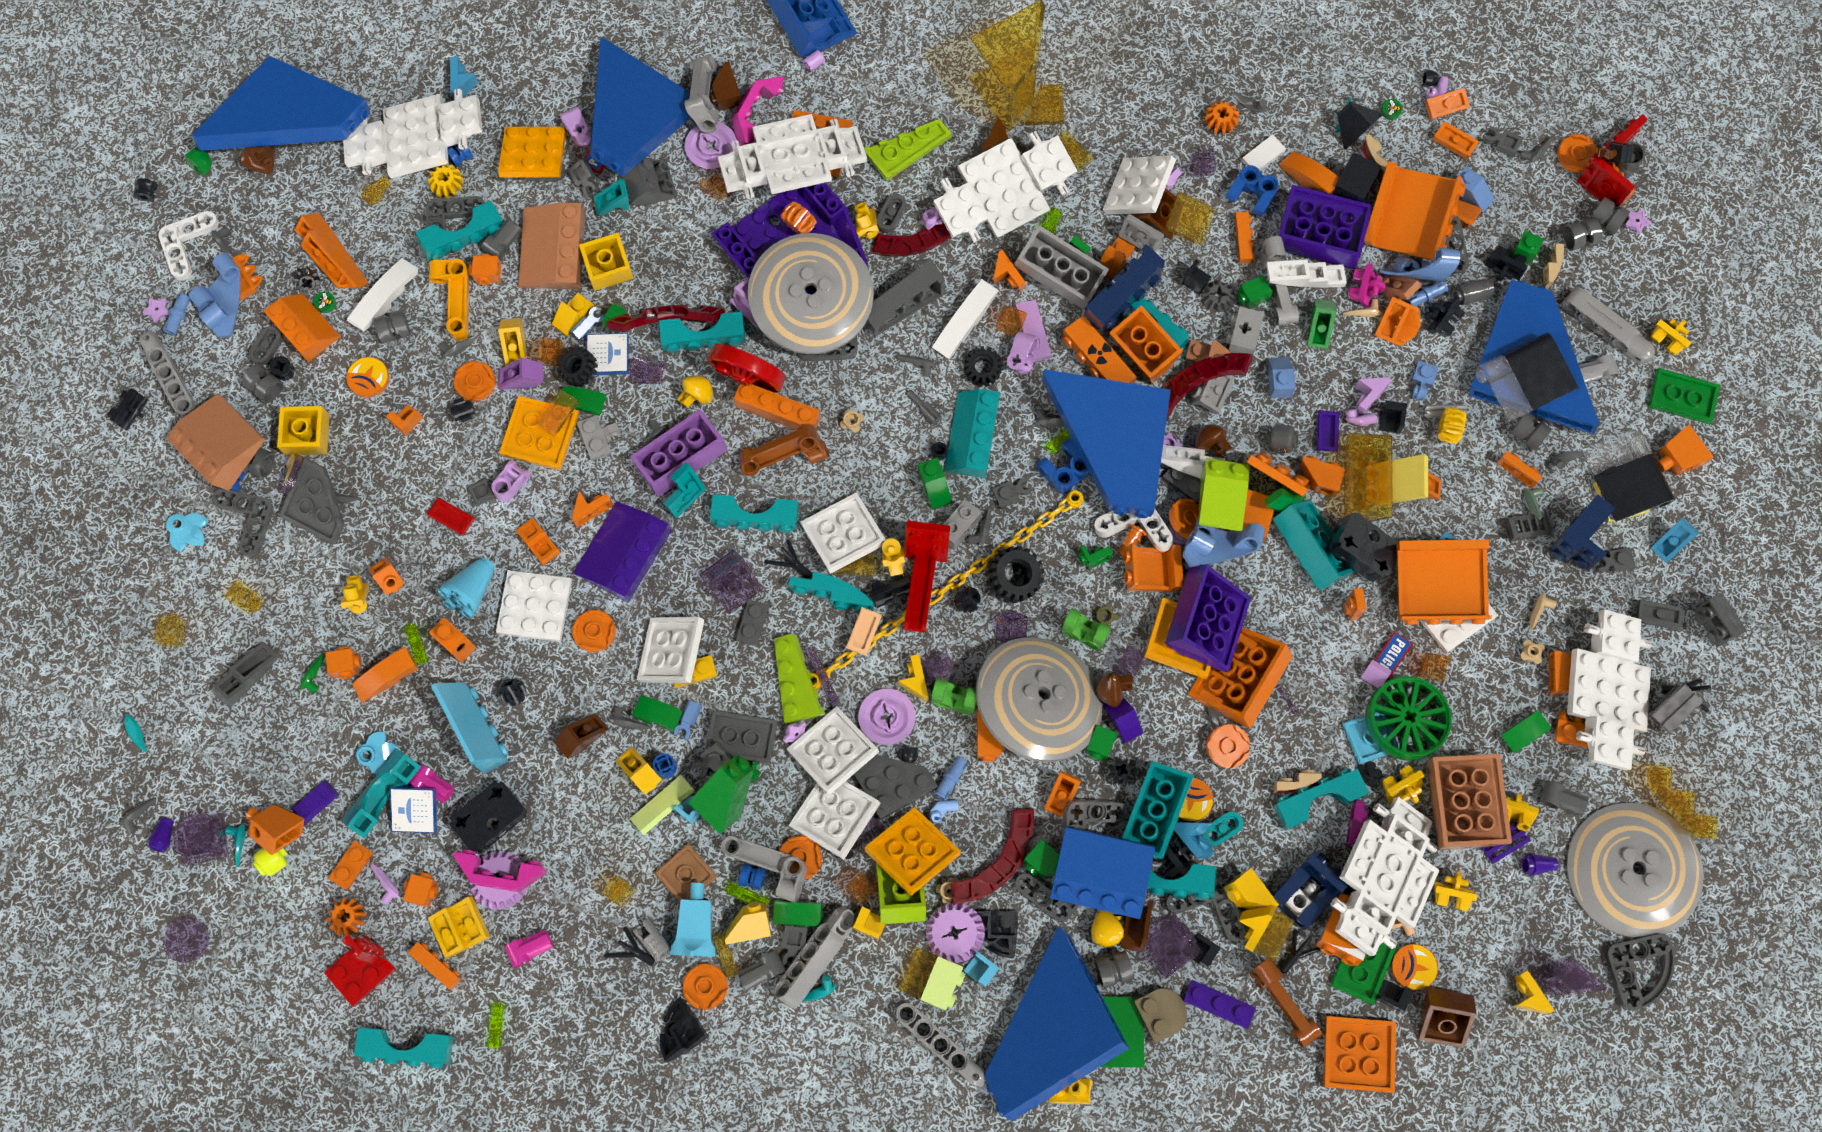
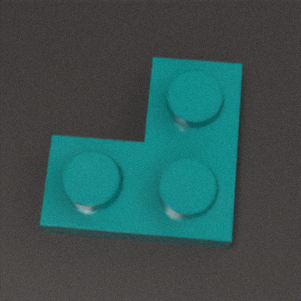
M686 462L670 476L678 489L663 503L676 519L706 490L697 474Z

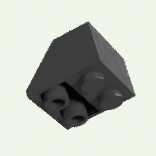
M645 158L624 176L631 204L648 206L677 197L667 161Z
M1723 593L1710 598L1693 610L1695 612V619L1700 625L1704 626L1709 641L1715 644L1717 648L1747 632Z

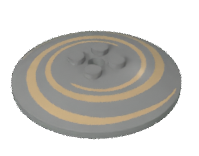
M797 234L773 244L756 262L748 283L749 308L759 329L778 346L801 354L826 353L849 343L865 326L873 305V282L863 259L846 243L823 234ZM811 285L817 291L815 294L810 295L805 292V288Z
M1024 637L1008 641L996 648L980 668L976 681V701L982 720L990 733L1004 747L1021 757L1039 762H1057L1071 758L1090 743L1096 725L1100 726L1102 718V701L1096 694L1097 682L1093 674L1077 655L1056 642L1035 637ZM1038 691L1046 692L1048 699L1041 698Z
M1619 803L1594 812L1577 828L1567 852V877L1575 899L1593 921L1615 934L1630 938H1644L1657 934H1666L1679 927L1690 917L1701 897L1704 880L1703 865L1695 842L1678 821L1655 807L1639 803ZM1635 862L1643 866V873L1641 875L1636 874L1633 870Z

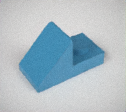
M458 56L450 57V93L453 100H455V89H461L462 96L464 97L478 84L474 73L466 74L465 65L461 64Z
M1682 517L1651 549L1667 563L1699 531Z
M1176 823L1174 831L1197 859H1209L1215 853L1210 847V842L1201 836L1210 827L1211 823Z

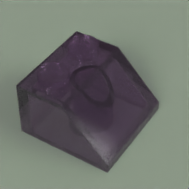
M734 549L699 574L708 589L728 614H731L763 590V587L743 557Z
M1570 956L1555 960L1540 980L1544 984L1543 988L1553 996L1591 994L1604 991L1607 988L1606 985Z

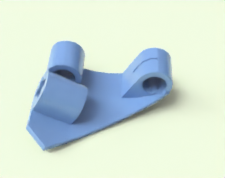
M1439 247L1435 253L1434 261L1419 260L1416 262L1410 257L1402 256L1396 260L1393 270L1380 269L1379 273L1441 282L1447 279L1459 265L1460 251Z
M221 253L212 262L220 274L208 289L205 286L193 288L189 293V297L199 310L200 318L213 330L217 337H231L239 308L240 269L228 253Z
M1198 516L1195 529L1186 541L1183 557L1189 567L1220 563L1248 555L1260 549L1265 529L1257 523H1250L1242 531L1235 534L1219 530L1215 527L1198 525Z

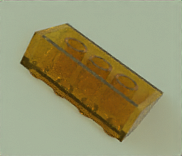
M1349 433L1344 441V516L1357 512L1370 522L1392 518V435Z

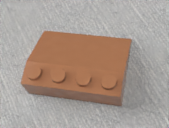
M561 202L524 208L519 288L580 290L583 256L579 244L584 243L586 214L582 203Z
M218 393L180 419L166 438L209 484L228 491L265 441V438Z
M1500 754L1433 757L1427 761L1438 851L1512 843Z

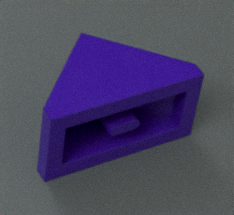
M1124 697L1118 707H1110L1107 704L1103 705L1124 744L1143 734L1135 709Z

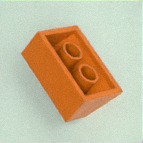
M303 293L281 297L263 310L307 362H310L341 337Z
M1142 305L1109 333L1115 344L1151 384L1164 375L1183 353V350Z

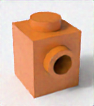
M489 254L473 256V262L469 264V274L480 285L500 283L502 264L498 256H491Z
M387 556L368 568L372 577L386 595L397 592L405 584L401 575Z
M344 646L337 648V651L325 653L327 674L332 678L350 679L353 678L354 674H359V667L362 666L361 656L352 648Z
M419 872V875L411 874L410 879L408 878L404 885L405 895L403 900L429 908L432 899H436L438 895V882L432 879L433 875L424 872Z

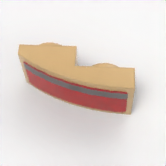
M1368 134L1362 144L1364 156L1366 159L1382 166L1377 176L1381 180L1388 162L1385 158L1379 156L1382 150L1380 142Z
M1302 770L1296 776V782H1293L1292 778H1281L1274 784V794L1296 792L1303 787L1312 786L1322 778V774L1315 773V770Z

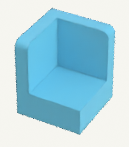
M689 795L679 806L675 804L673 809L693 825L701 815L688 803L693 798L692 795Z
M977 951L964 972L986 988L998 972L999 967Z

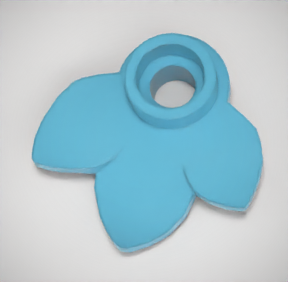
M190 513L186 516L181 514L170 516L166 522V527L170 532L169 541L172 547L182 552L186 544L193 546L203 545L205 543L204 535L200 528L208 524V519L198 513ZM175 521H181L182 524L179 528L173 526Z
M375 732L368 737L366 744L361 745L357 749L356 759L360 764L368 766L371 772L377 775L396 750L399 749L401 751V749L396 744L386 742L385 732ZM366 750L371 752L369 759L364 755Z

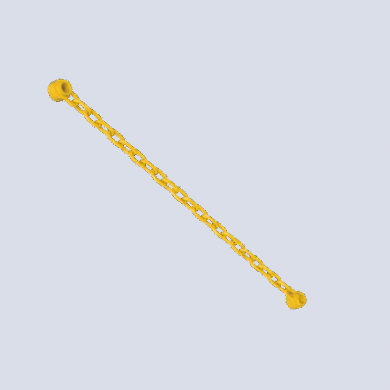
M1077 490L1070 491L1067 498L1059 503L1057 509L1042 514L1037 518L1034 525L1022 528L1014 535V539L1008 543L1003 542L999 544L987 558L976 560L964 574L958 573L949 579L948 585L944 588L933 590L931 596L938 592L937 595L940 597L934 601L931 599L930 605L941 600L944 593L949 589H957L964 584L966 578L972 573L978 574L984 570L988 562L999 553L996 550L1004 546V549H1007L1017 542L1022 543L1032 536L1035 529L1050 524L1058 513L1067 512L1071 508H1079L1084 500L1082 493ZM1077 496L1079 500L1073 501L1071 497ZM1065 502L1068 503V507L1066 509H1064L1065 506L1062 505ZM1048 515V518L1051 519L1042 524L1043 521L1041 519ZM1026 530L1028 535L1021 539L1018 535ZM982 561L984 566L976 571L974 566ZM960 576L959 579L962 581L954 586L952 581ZM906 610L901 618L896 621L891 620L880 628V632L873 637L869 649L875 646L876 640L882 636L887 637L899 628V624L905 621ZM892 624V627L895 628L886 633L887 631L884 629ZM854 651L845 652L837 657L834 664L829 668H822L816 673H811L812 678L817 680L813 688L819 690L822 682L830 677L832 671L836 668H844L853 661V657L858 653ZM847 655L849 660L841 665L839 660ZM824 671V675L826 676L821 679L819 674Z

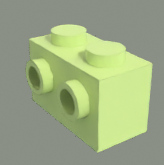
M937 957L920 1001L945 1012L948 1007L952 1009L957 995L953 994L956 985L961 987L966 975L962 973L963 967Z

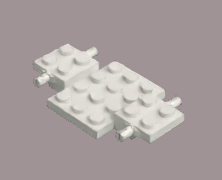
M455 89V100L443 103L442 96L437 94L383 109L384 124L381 120L368 124L366 118L346 140H343L345 164L348 168L362 165V173L370 175L371 167L387 163V172L390 178L448 164L447 147L459 144V149H467V138L482 132L479 98L477 95L463 98L462 90Z
M809 114L752 127L756 143L740 146L739 141L735 140V143L732 141L733 152L718 156L727 193L744 190L746 198L750 199L751 196L752 199L755 196L752 188L765 185L767 181L771 194L832 181L830 170L843 167L847 177H850V174L853 176L855 172L852 165L867 162V156L857 126L840 128L838 120L834 119L833 122V119H831L829 122L831 126L816 129L813 116Z
M1037 131L1032 132L1029 136L1035 146L1022 155L1019 153L1012 138L958 165L957 168L966 184L953 188L948 177L941 180L940 183L946 192L943 196L935 199L933 204L951 237L954 238L960 234L969 233L973 243L981 240L976 227L987 222L994 236L998 239L1049 212L1051 209L1042 192L1057 186L1061 195L1065 196L1069 193V190L1064 181L1077 172L1059 136L1057 135L1047 141H1041Z
M1604 609L1599 611V619L1596 626L1589 623L1584 626L1586 628L1584 632L1592 634L1591 652L1579 648L1572 649L1567 714L1586 719L1585 732L1578 731L1576 739L1588 743V761L1622 770H1631L1632 755L1643 756L1645 754V748L1634 745L1633 739L1634 731L1640 733L1647 732L1651 668L1634 663L1639 662L1640 647L1649 650L1652 647L1650 645L1652 641L1641 638V619Z
M1400 797L1393 798L1389 809H1386L1380 803L1374 806L1373 811L1383 817L1382 825L1379 827L1371 820L1364 822L1339 877L1356 891L1351 892L1346 904L1338 898H1334L1332 900L1333 903H1331L1332 907L1341 912L1335 932L1369 956L1376 955L1381 943L1386 944L1391 949L1396 947L1397 940L1389 936L1396 919L1409 929L1416 927L1439 872L1436 867L1422 858L1426 849L1433 854L1438 848L1428 838L1432 821Z

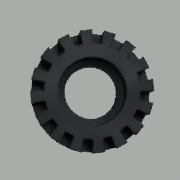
M568 347L569 352L564 350L563 353L565 355L559 356L561 362H557V366L560 367L556 368L557 372L560 373V378L575 387L577 385L582 387L583 383L587 385L589 383L588 379H594L591 375L597 373L594 369L598 368V364L595 363L597 359L583 347ZM578 360H582L580 369L572 373L574 364Z
M980 346V350L976 347L973 349V352L970 351L968 353V357L966 356L964 373L967 375L968 381L971 380L973 385L977 383L979 387H982V384H985L987 387L989 383L993 385L996 379L1000 378L1002 361L1000 355L997 356V351L994 350L992 352L990 347L985 350L984 346ZM985 360L990 363L991 369L987 373H979L975 369V364L978 361Z

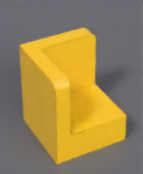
M862 907L853 929L879 940L885 924L880 923L879 915Z

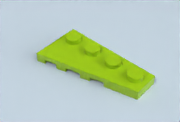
M938 119L917 127L912 132L901 133L898 137L891 140L880 141L878 145L873 147L867 146L864 150L870 162L884 179L888 181L950 139L952 133Z
M788 634L775 638L774 644L784 723L792 724L826 715L823 707H820L818 692L813 688L812 676L804 663L805 657L797 635Z

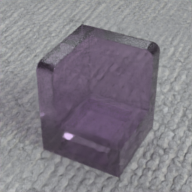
M1209 146L1207 153L1191 155L1194 177L1214 176L1216 170L1214 146Z
M633 357L629 377L640 384H661L665 364L653 357Z
M1013 610L997 615L996 639L1006 643L1014 639L1027 637L1028 617Z
M1130 646L1115 665V671L1121 676L1132 674L1134 681L1148 663L1149 658L1144 657L1143 653Z
M947 652L923 662V668L931 686L935 685L937 678L942 679L955 673V668Z

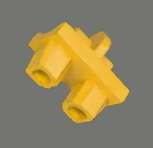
M866 202L855 205L857 213L855 214V222L858 236L868 239L876 237L879 229L874 207L869 209Z
M1672 319L1669 322L1671 326L1660 320L1654 326L1655 330L1650 336L1658 344L1666 336L1669 337L1672 343L1666 350L1674 356L1683 349L1685 350L1692 343L1678 333L1681 332L1686 336L1690 332L1683 327L1687 322L1685 319L1680 323Z
M887 538L882 544V562L884 567H889L890 576L903 574L902 563H905L903 546L895 538Z
M360 575L348 576L346 579L347 585L343 587L344 595L341 600L342 609L348 607L353 613L360 614L367 608L366 598L369 592V584L362 583Z
M1408 765L1400 771L1399 775L1403 779L1402 781L1397 783L1393 776H1389L1382 781L1389 804L1396 797H1400L1405 802L1409 800L1412 804H1416L1419 802L1417 795L1422 793L1420 787L1424 785L1422 780L1424 774L1421 770L1416 772Z
M1516 793L1514 798L1506 796L1509 822L1510 819L1517 820V828L1519 830L1529 831L1539 813V808L1529 806V802L1522 801V794Z
M1456 871L1453 877L1446 875L1445 882L1452 883V885L1434 882L1432 888L1435 891L1434 902L1437 905L1447 906L1449 896L1457 897L1455 907L1459 910L1468 911L1472 901L1477 900L1478 895L1474 893V890L1460 887H1468L1469 880L1462 879L1461 872Z
M1079 1079L1049 1098V1102L1073 1105L1090 1104V1091L1093 1081L1091 1079Z

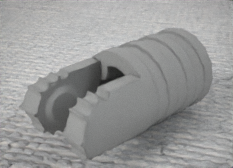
M646 917L642 923L650 935L646 936L639 928H636L633 933L654 960L658 962L670 954L671 946Z

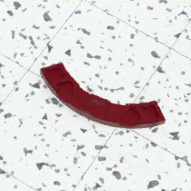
M944 222L943 224L934 225L929 230L924 229L910 236H892L878 233L872 254L889 257L916 255L941 245L951 238V235Z
M688 305L652 307L639 310V314L629 316V313L615 317L607 322V328L626 332L642 325L659 322L660 320L678 318L680 320H700L713 323L720 319L721 314L725 313V309L707 305H700V308H688Z
M1227 353L1216 358L1209 357L1196 362L1178 373L1164 388L1171 390L1167 420L1179 401L1197 386L1222 376H1246L1253 358L1252 355L1249 353Z
M1034 809L1011 810L1010 829L1000 854L990 866L979 874L965 880L951 882L952 905L981 899L999 889L1014 875L1027 854L1030 839L1033 835Z

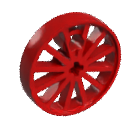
M717 343L712 346L706 358L715 371L743 385L749 386L753 384L774 393H779L784 385L786 375L780 369L741 349Z

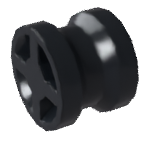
M146 178L137 179V189L134 190L133 196L141 201L153 202L155 200L154 191L157 190L158 184Z
M285 356L275 357L270 362V370L279 380L286 381L293 377L295 367Z

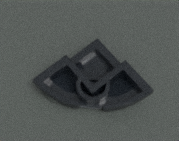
M975 910L984 924V940L989 945L987 949L999 956L1014 958L1017 942L1018 911Z
M679 997L671 1005L663 1020L667 1023L664 1030L665 1035L660 1034V1049L664 1061L669 1062L678 1058L709 1037L694 1012L682 997Z

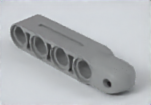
M1575 287L1562 301L1563 309H1568L1571 315L1581 322L1584 321L1587 327L1596 334L1604 336V340L1615 348H1620V352L1624 353L1634 362L1646 363L1654 357L1655 348L1652 343L1642 337L1634 326L1586 290Z
M152 331L141 334L140 343L146 352L147 361L173 409L182 418L198 407L157 334ZM186 406H189L186 411H183Z
M839 907L833 911L828 920L815 930L776 984L774 996L789 1008H796L801 1004L842 947L844 940L855 924V916L850 909Z
M903 1003L898 1007L896 1011L898 1021L952 1071L958 1072L967 1082L974 1086L982 1088L987 1083L983 1069L910 1003ZM910 1008L913 1011V1017L907 1021L903 1020L900 1017L902 1009ZM925 1023L929 1025L931 1030L927 1036L918 1034L917 1028L920 1024ZM938 1039H943L947 1042L948 1048L944 1052H938L934 1047V1043ZM955 1055L963 1056L965 1060L963 1067L956 1068L952 1065L951 1061ZM977 1074L979 1079L973 1080L972 1076Z

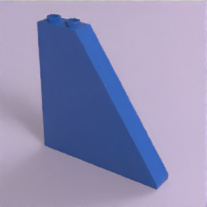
M603 37L600 39L590 156L610 168L613 172L624 177L691 118L685 108V100L690 98V92Z
M269 56L192 134L197 148L201 151L346 140L368 117L370 111L366 99Z
M1511 280L1473 380L1469 396L1525 414L1529 412L1535 417L1594 435L1599 421L1553 292L1545 287H1535L1528 285L1524 281ZM1549 333L1555 340L1579 388L1531 411L1513 374H1508L1503 368L1500 355L1542 334Z
M1044 369L1041 381L1108 510L1114 511L1118 515L1135 514V517L1142 519L1151 517L1155 510L1171 390Z
M1062 927L1056 930L984 1075L988 1083L986 1084V1089L997 1102L995 1105L997 1112L1001 1117H1006L1010 1121H1014L1129 1049L1072 938Z

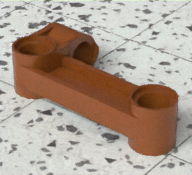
M803 424L799 426L797 431L754 449H743L739 454L741 472L746 476H753L760 469L803 452L804 456L806 455L811 464L829 458L830 455L825 442L820 438L815 427L811 424Z
M1270 957L1250 972L1251 978H1255L1258 982L1256 985L1260 989L1266 988L1291 1022L1294 1027L1291 1033L1299 1039L1298 1043L1302 1048L1322 1035L1316 1022L1310 1017L1308 1019L1304 1017L1281 985L1279 980L1284 976Z

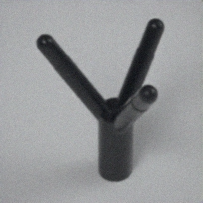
M789 539L786 543L790 553L784 547H781V551L792 563L772 560L764 561L765 564L794 568L806 579L812 575V572L799 562Z
M1702 679L1686 684L1692 691L1711 689L1710 685L1696 686L1703 682ZM1662 685V694H1667L1675 686ZM1703 704L1700 705L1703 711L1709 712L1707 707Z
M624 927L623 930L632 946L621 940L618 941V944L632 953L604 954L605 958L636 957L650 966H653L655 962L651 955L639 948L627 927Z
M1293 931L1291 954L1279 967L1282 972L1287 974L1298 959L1321 951V948L1315 947L1302 952L1312 940L1311 936L1296 950L1298 931Z

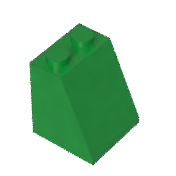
M737 754L722 765L688 803L719 834H722L741 817L754 769L745 758Z

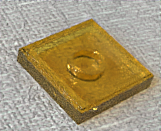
M1179 191L1175 196L1165 230L1201 246L1204 243L1215 208Z

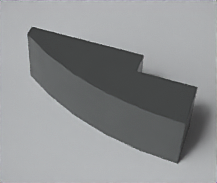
M262 642L230 667V673L212 686L214 695L230 708L270 669L279 656Z

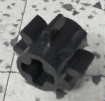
M308 265L302 269L297 268L298 275H293V281L297 282L296 288H302L305 290V293L311 289L316 290L315 283H320V277L316 276L317 269L312 270Z
M464 397L455 399L454 406L450 407L455 421L461 420L463 425L472 422V416L476 415L472 401H466Z
M963 586L956 590L958 594L954 597V604L958 610L964 613L968 611L971 613L978 609L977 604L980 603L981 596L977 589L971 588V586Z
M513 678L501 684L502 690L499 691V696L504 704L509 702L511 706H515L525 700L524 695L527 694L522 680L517 683L516 679Z
M1116 758L1115 766L1112 764L1108 765V769L1112 770V773H1109L1107 778L1113 777L1115 780L1114 785L1122 782L1126 786V779L1133 780L1134 778L1130 774L1134 766L1129 767L1127 758L1124 762H1120ZM1120 767L1124 768L1125 774H1122V776L1117 775V770Z

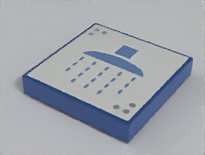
M628 333L586 334V350L594 355L597 359L595 363L598 364V368H594L597 373L592 375L629 374Z
M399 786L390 788L391 832H437L436 788Z

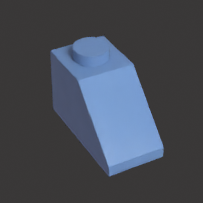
M1466 166L1458 175L1462 177L1464 184H1466L1464 195L1459 198L1464 202L1481 207L1482 211L1480 213L1483 214L1495 198L1484 178Z
M1267 358L1270 397H1292L1296 387L1294 368L1289 358Z

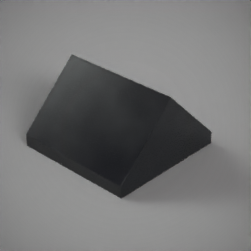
M1353 153L1335 187L1344 198L1364 203L1382 166Z

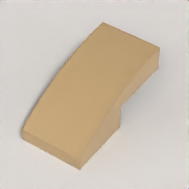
M1564 244L1554 245L1550 251L1551 262H1548L1543 269V287L1547 290L1560 271L1564 256Z

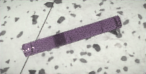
M811 646L805 649L833 708L841 706L814 647Z

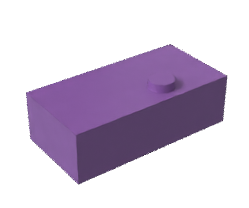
M699 409L631 455L630 458L656 496L660 497L676 486L670 476L685 462L696 472L728 449L722 436L701 409Z

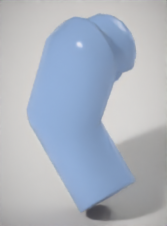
M958 800L936 802L929 812L930 820L933 823H939L946 812L958 811Z

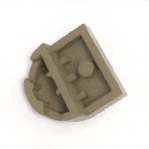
M1158 989L1133 1001L1154 1044L1179 1032L1187 1021L1186 1006L1181 997L1172 990Z

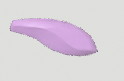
M372 864L371 868L380 880L381 886L387 890L380 900L388 905L394 897H399V891L391 879L381 869Z

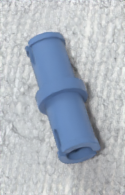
M1443 280L1429 287L1424 286L1408 300H1405V302L1413 306H1418L1424 302L1429 303L1433 298L1448 292L1447 283L1444 284L1445 281Z
M178 293L173 308L169 309V317L165 327H163L165 333L172 336L176 335L181 320L185 319L186 315L184 313L191 300L188 295Z
M957 756L948 772L943 774V780L933 794L939 799L946 801L953 787L960 782L959 778L969 763Z

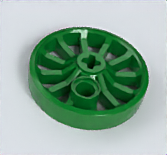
M1403 676L1382 684L1371 695L1365 712L1366 726L1374 743L1386 754L1400 760L1416 761L1429 757L1444 744L1451 730L1452 717L1447 700L1434 685L1417 677ZM1402 684L1412 686L1409 702ZM1388 687H1395V689L1391 690L1390 692L1386 690V688ZM1420 688L1427 692L1428 695L1417 707H1415L1418 690ZM1379 696L1383 698L1384 706L1376 704ZM1392 696L1398 697L1400 704L1395 703ZM1432 698L1439 707L1419 712ZM1375 712L1388 715L1392 719L1376 722ZM1441 714L1443 724L1425 719V717ZM1395 725L1396 728L1386 738L1381 735L1378 729ZM1425 727L1440 731L1441 735L1439 740H1437ZM1401 731L1402 736L1398 749L1391 745L1389 741ZM1419 734L1431 744L1432 748L1428 750L1423 749ZM1409 735L1412 738L1416 752L1406 751Z

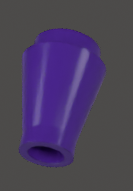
M168 818L160 819V822L147 841L149 849L165 853L167 848H170L173 820Z
M1528 854L1522 858V870L1530 876L1558 870V860L1556 857Z

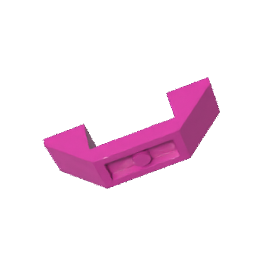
M779 76L757 80L746 90L731 118L735 136L740 146L751 144L755 140L752 128L755 125L747 120L752 112L750 107L758 101L761 95L767 99L778 96L783 89L784 77Z
M462 849V853L454 852V858L469 881L477 886L520 893L547 873V869L541 866V862L528 860V864L521 863L517 881H515L516 877L502 875V878L493 877L494 873L480 871L479 875L481 858L475 855V851Z

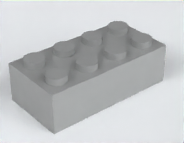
M1040 225L1037 226L1014 264V267L1083 310L1090 302L1109 270Z

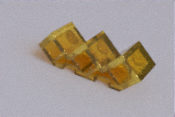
M1647 763L1646 787L1692 837L1717 839L1718 816L1716 814L1694 812V790L1671 788L1672 766Z

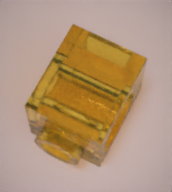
M237 580L224 596L250 616L261 608L262 601L264 600L262 596L240 580ZM247 595H250L249 600L245 603H242L243 598Z
M176 614L158 617L155 643L162 647L184 648L187 622L180 618V615ZM175 626L174 632L168 634L169 629Z
M615 875L602 893L624 909L637 890Z

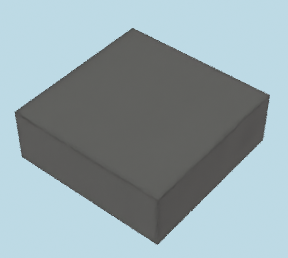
M487 478L467 487L476 507L496 498Z

